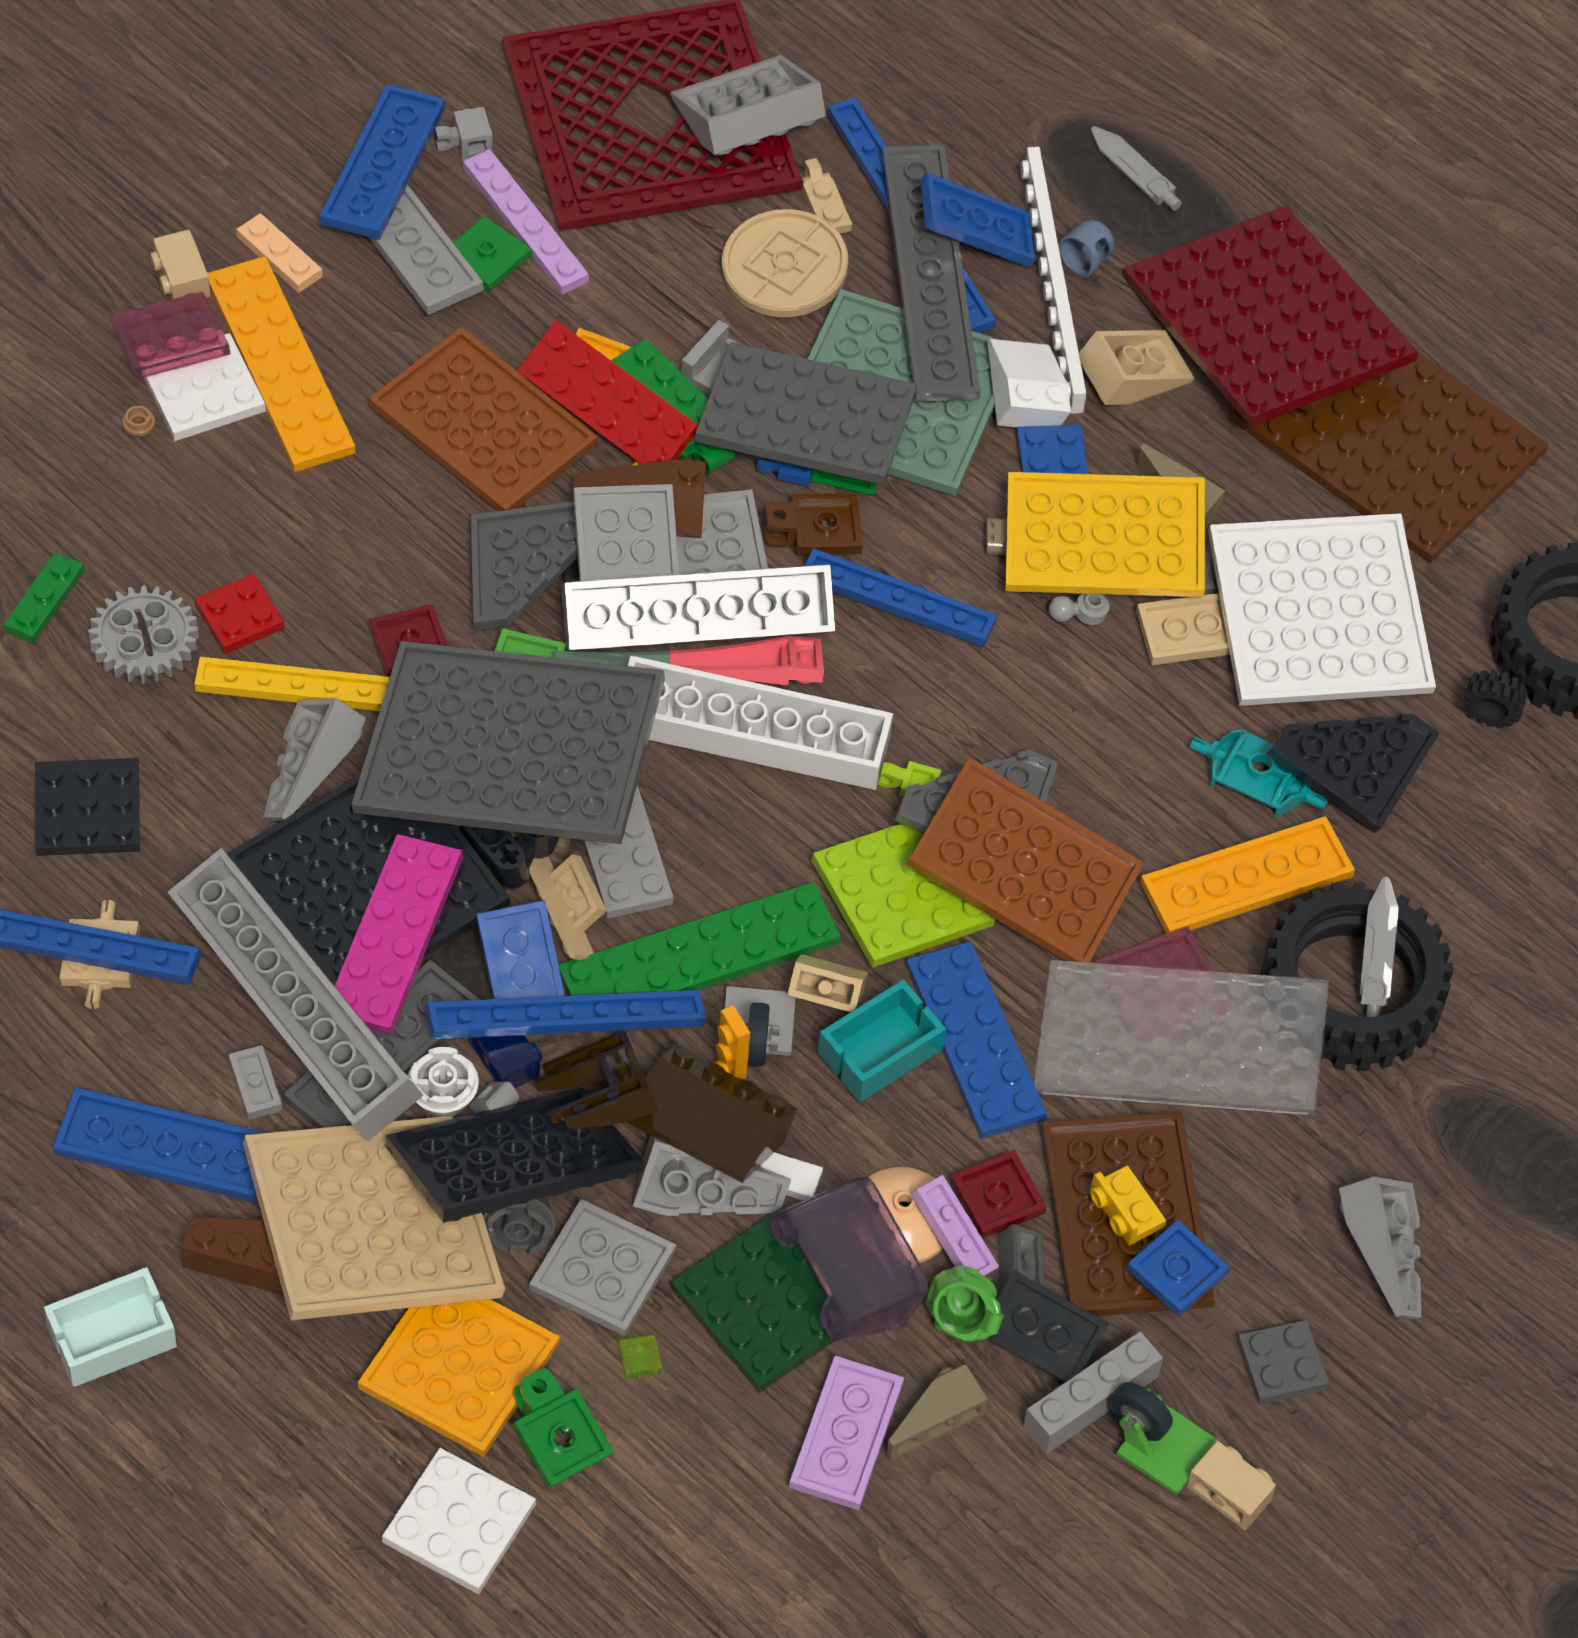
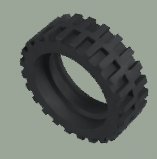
M1568 543L1567 549L1559 550L1557 545L1549 546L1546 549L1545 555L1540 556L1538 552H1534L1528 556L1526 565L1522 563L1516 565L1511 578L1507 577L1502 588L1491 624L1490 645H1495L1492 653L1494 662L1496 664L1503 663L1500 674L1502 675L1503 672L1509 673L1508 678L1511 679L1513 676L1518 678L1517 684L1523 683L1525 685L1524 690H1527V694L1533 697L1532 705L1541 708L1543 704L1554 708L1553 714L1562 716L1564 711L1575 713V719H1578V663L1563 659L1548 650L1533 634L1527 621L1530 610L1541 602L1558 597H1578V543Z
M1341 882L1331 883L1328 892L1322 893L1321 889L1317 887L1309 891L1307 901L1304 902L1300 897L1292 901L1289 912L1282 911L1277 918L1275 929L1271 930L1260 972V978L1262 979L1259 989L1261 999H1267L1264 1011L1268 1019L1276 1017L1275 1031L1279 1036L1283 1037L1288 1034L1293 1039L1291 1047L1300 1053L1305 1048L1313 1053L1311 1060L1321 1064L1323 1058L1334 1061V1068L1345 1070L1346 1064H1356L1358 1071H1369L1370 1064L1378 1062L1381 1069L1392 1066L1394 1057L1399 1056L1402 1061H1405L1412 1056L1415 1045L1422 1048L1428 1042L1430 1033L1435 1032L1450 990V980L1453 973V964L1447 963L1451 952L1447 942L1439 943L1442 930L1438 924L1430 926L1426 922L1429 913L1422 907L1415 911L1408 906L1410 898L1400 894L1399 898H1396L1399 912L1394 954L1404 963L1414 982L1413 993L1408 1003L1397 1011L1386 1015L1356 1017L1337 1012L1325 1006L1306 989L1297 973L1298 960L1305 948L1329 937L1355 936L1365 938L1368 904L1375 893L1374 890L1365 889V882H1354L1353 888H1343Z

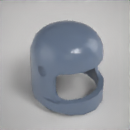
M1087 220L1081 222L1059 242L1058 247L1064 264L1075 275L1088 278L1099 268L1101 261H1106L1111 256L1115 243L1111 230L1105 224L1096 220ZM1091 261L1090 270H1084L1083 267Z

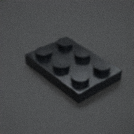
M1013 1270L997 1298V1301L1000 1303L1001 1313L1004 1314L997 1335L993 1334L987 1340L1065 1383L1084 1370L1109 1323Z

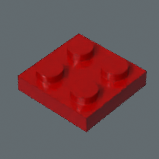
M254 573L194 598L196 609L224 654L285 629L283 618Z

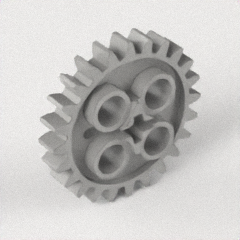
M142 585L140 593H135L132 587H128L127 596H123L117 591L115 592V602L106 598L104 599L105 609L96 608L97 618L90 619L91 629L88 630L91 652L95 653L97 663L103 662L105 672L114 668L115 678H119L123 673H126L128 682L131 683L135 676H140L142 684H145L147 676L152 675L153 679L159 682V673L163 672L168 677H172L171 668L175 667L176 669L183 670V660L191 661V651L197 650L196 640L199 639L196 616H192L191 606L184 607L182 597L173 600L171 590L162 596L158 586H156L152 593L147 592L145 585ZM135 612L141 614L145 635L149 639V647L153 656H147Z

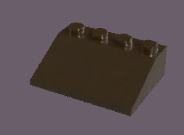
M674 1045L658 1059L645 1077L659 1111L628 1121L627 1123L743 1183L784 1144L797 1108L788 1104L784 1098L771 1095L757 1088L753 1082L740 1079L726 1072L722 1066L709 1063L695 1056L691 1050Z

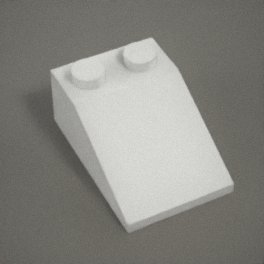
M989 339L987 343L997 425L1008 427L1062 425L1071 413L1068 384L1050 346Z

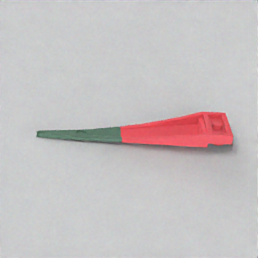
M789 635L734 645L674 651L553 652V658L628 666L630 656H636L740 680L788 685L789 680H796L803 684H810L812 682L822 683L824 675L821 639Z

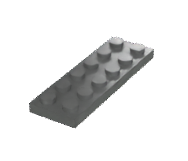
M429 960L417 971L393 1033L388 1034L373 1029L370 1030L408 1075L414 1062L428 1054V1050L439 1047L447 1040L431 1039L425 1012L427 1003L480 999L433 961ZM310 1071L283 1094L284 1102L316 1128L352 1125Z

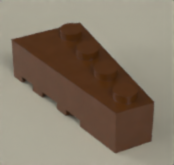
M192 1217L180 1247L183 1268L284 1295L264 1220Z

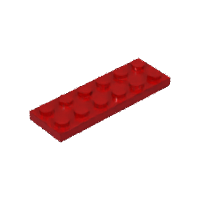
M557 320L554 321L517 370L521 375L640 464L677 460L694 438L698 428L695 422Z

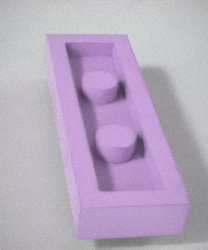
M943 1175L911 1193V1196L955 1267L958 1265L967 1266L977 1270L983 1276L999 1267Z

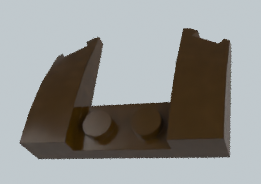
M626 1031L544 1064L545 1074L549 1075L535 1080L538 1092L580 1087L604 1080L608 1081L610 1087L546 1113L550 1123H563L567 1129L604 1127L632 1121L659 1111Z

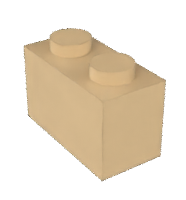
M190 229L154 238V252L150 253L151 264L154 271H160L159 282L164 295L169 294L173 306L210 297L209 276Z
M801 954L795 962L787 995L852 1012L859 1008L868 972Z
M1218 1440L1192 1469L1187 1483V1487L1245 1531L1270 1503L1277 1485L1272 1481L1268 1473L1260 1468L1255 1469L1243 1460L1241 1454L1236 1449L1224 1446Z

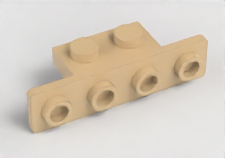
M572 854L556 869H554L549 857L534 858L529 874L537 887V895L542 901L545 900L546 908L550 915V922L557 929L563 942V950L570 958L575 960L588 958V955L594 954V951L584 931L607 910L581 856Z

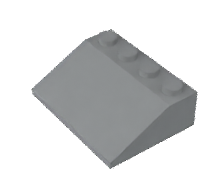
M782 55L670 92L672 100L701 145L714 155L730 153L732 148L741 145L756 144L761 138L770 135L778 136L788 132V129L799 125H811L817 119L826 116L820 82Z

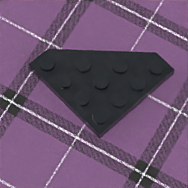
M1413 713L1401 714L1399 717L1384 718L1383 716L1359 718L1357 721L1342 722L1341 720L1317 722L1315 725L1306 726L1289 724L1281 730L1267 755L1376 833L1385 823L1440 733Z

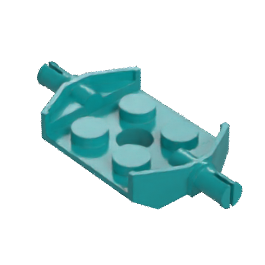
M1242 729L1234 730L1221 740H1215L1213 744L1197 736L1192 740L1189 749L1205 755L1209 759L1210 787L1214 788L1215 783L1218 782L1276 809L1274 815L1276 818L1296 808L1301 802H1306L1322 811L1328 803V798L1312 791L1310 785L1267 755L1272 743ZM1262 762L1269 767V770L1257 771L1253 768L1252 764Z

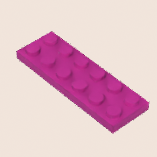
M397 834L335 984V987L370 1029L388 1034L393 1033L463 860L462 850Z

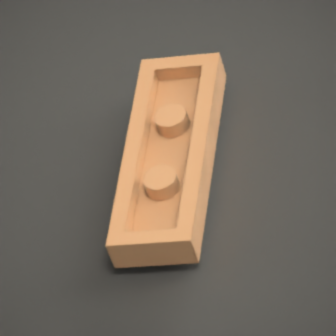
M261 213L236 229L237 238L259 258L266 256L271 269L296 292H301L323 277L322 268Z

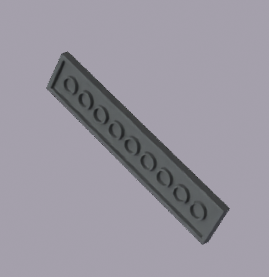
M945 144L883 146L882 160L913 383L917 384L915 402L979 399L980 385L959 241L927 229L925 226L920 179L928 172L950 181Z

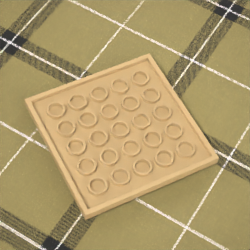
M453 1116L392 1121L369 1141L353 1125L245 1135L243 1146L290 1320L503 1297L505 1287L482 1213L464 1217L458 1221L443 1223L386 1148V1135L451 1120Z

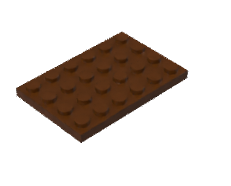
M1182 1112L1043 1122L1041 1129L1068 1301L1095 1316L1171 1311L1127 1270V1267L1132 1259L1177 1220L1205 1244ZM1127 1165L1166 1219L1164 1228L1130 1246L1122 1236H1117L1114 1233L1108 1215L1103 1208L1099 1209L1094 1204L1090 1196L1094 1174L1101 1172L1106 1177ZM1213 1288L1189 1309L1213 1307L1215 1303Z

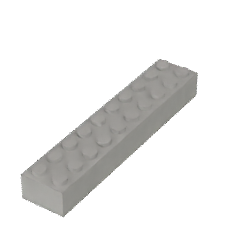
M222 848L168 891V894L352 1125L367 1141L371 1140L423 1096L409 1076Z

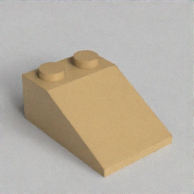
M1166 330L1096 331L1079 352L1080 363L1084 368V372L1091 380L1098 392V396L1105 405L1131 404L1189 384L1195 379Z

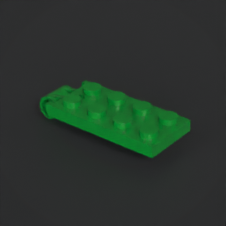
M642 340L611 360L699 425L708 398L649 340ZM694 436L678 459L685 460L694 454V461H706L705 475H710L733 460L735 452L695 442Z

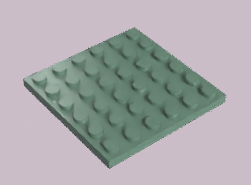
M840 289L808 359L913 383L903 309ZM972 331L980 385L979 399L915 402L914 398L889 475L957 496L995 410L987 342L989 339L996 338Z

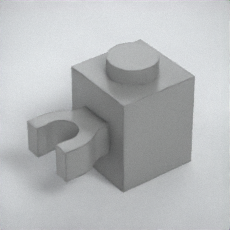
M484 107L453 112L454 127H435L437 136L435 144L438 152L458 146L462 160H466L488 149L492 151V132Z

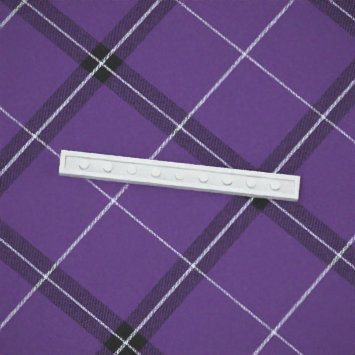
M1027 147L1026 159L1020 163L1021 178L1027 179L1025 200L1026 203H1031L1032 206L1029 211L1031 227H1036L1034 248L1036 252L1041 254L1038 260L1040 276H1045L1046 281L1043 283V296L1045 301L1050 302V307H1048L1049 326L1054 325L1055 328L1052 334L1054 351L1059 350L1060 357H1057V363L1068 384L1070 414L1083 413L1086 389L1040 147Z

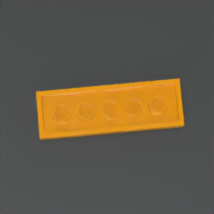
M1324 816L1142 875L1140 884L1169 938L1309 892L1317 887L1322 888L1331 885V883L1352 878L1355 869L1327 817Z

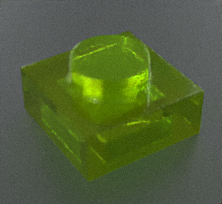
M655 1335L619 1340V1350L625 1379L662 1373Z

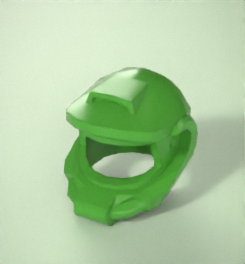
M958 1265L942 1271L933 1278L928 1288L926 1306L935 1319L933 1323L935 1329L964 1343L987 1340L993 1334L997 1335L1004 1318V1314L1001 1313L1000 1303L997 1301L998 1293L994 1282L973 1268Z

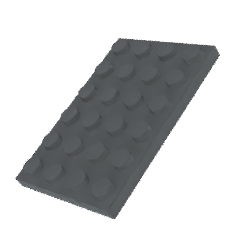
M730 342L696 430L695 442L885 485L916 396L917 384Z

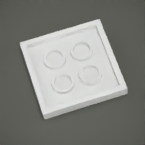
M230 333L139 362L142 376L174 441L266 412L265 402Z
M439 1448L382 1535V1543L479 1594L534 1509L536 1499Z

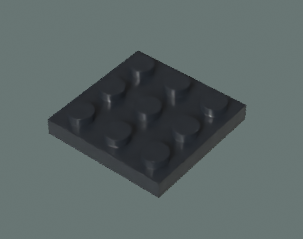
M139 758L35 762L36 856L140 852Z

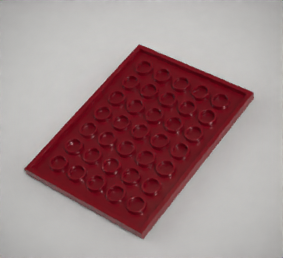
M1286 205L1123 268V278L1250 427L1417 361L1418 351Z

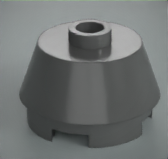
M548 1197L531 1200L525 1204L507 1206L484 1214V1221L491 1243L506 1253H510V1248L516 1250L529 1249L528 1254L542 1250L549 1242V1238L553 1235L556 1227L555 1217Z

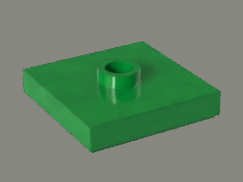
M485 216L453 242L483 281V288L488 292L492 291L531 257L530 247Z

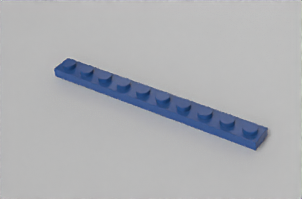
M856 97L828 106V117L890 214L882 160L883 146H886ZM963 268L971 330L981 333L995 328L996 318Z

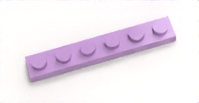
M490 149L463 161V170L518 240L531 248L532 258L561 295L589 282L588 272Z

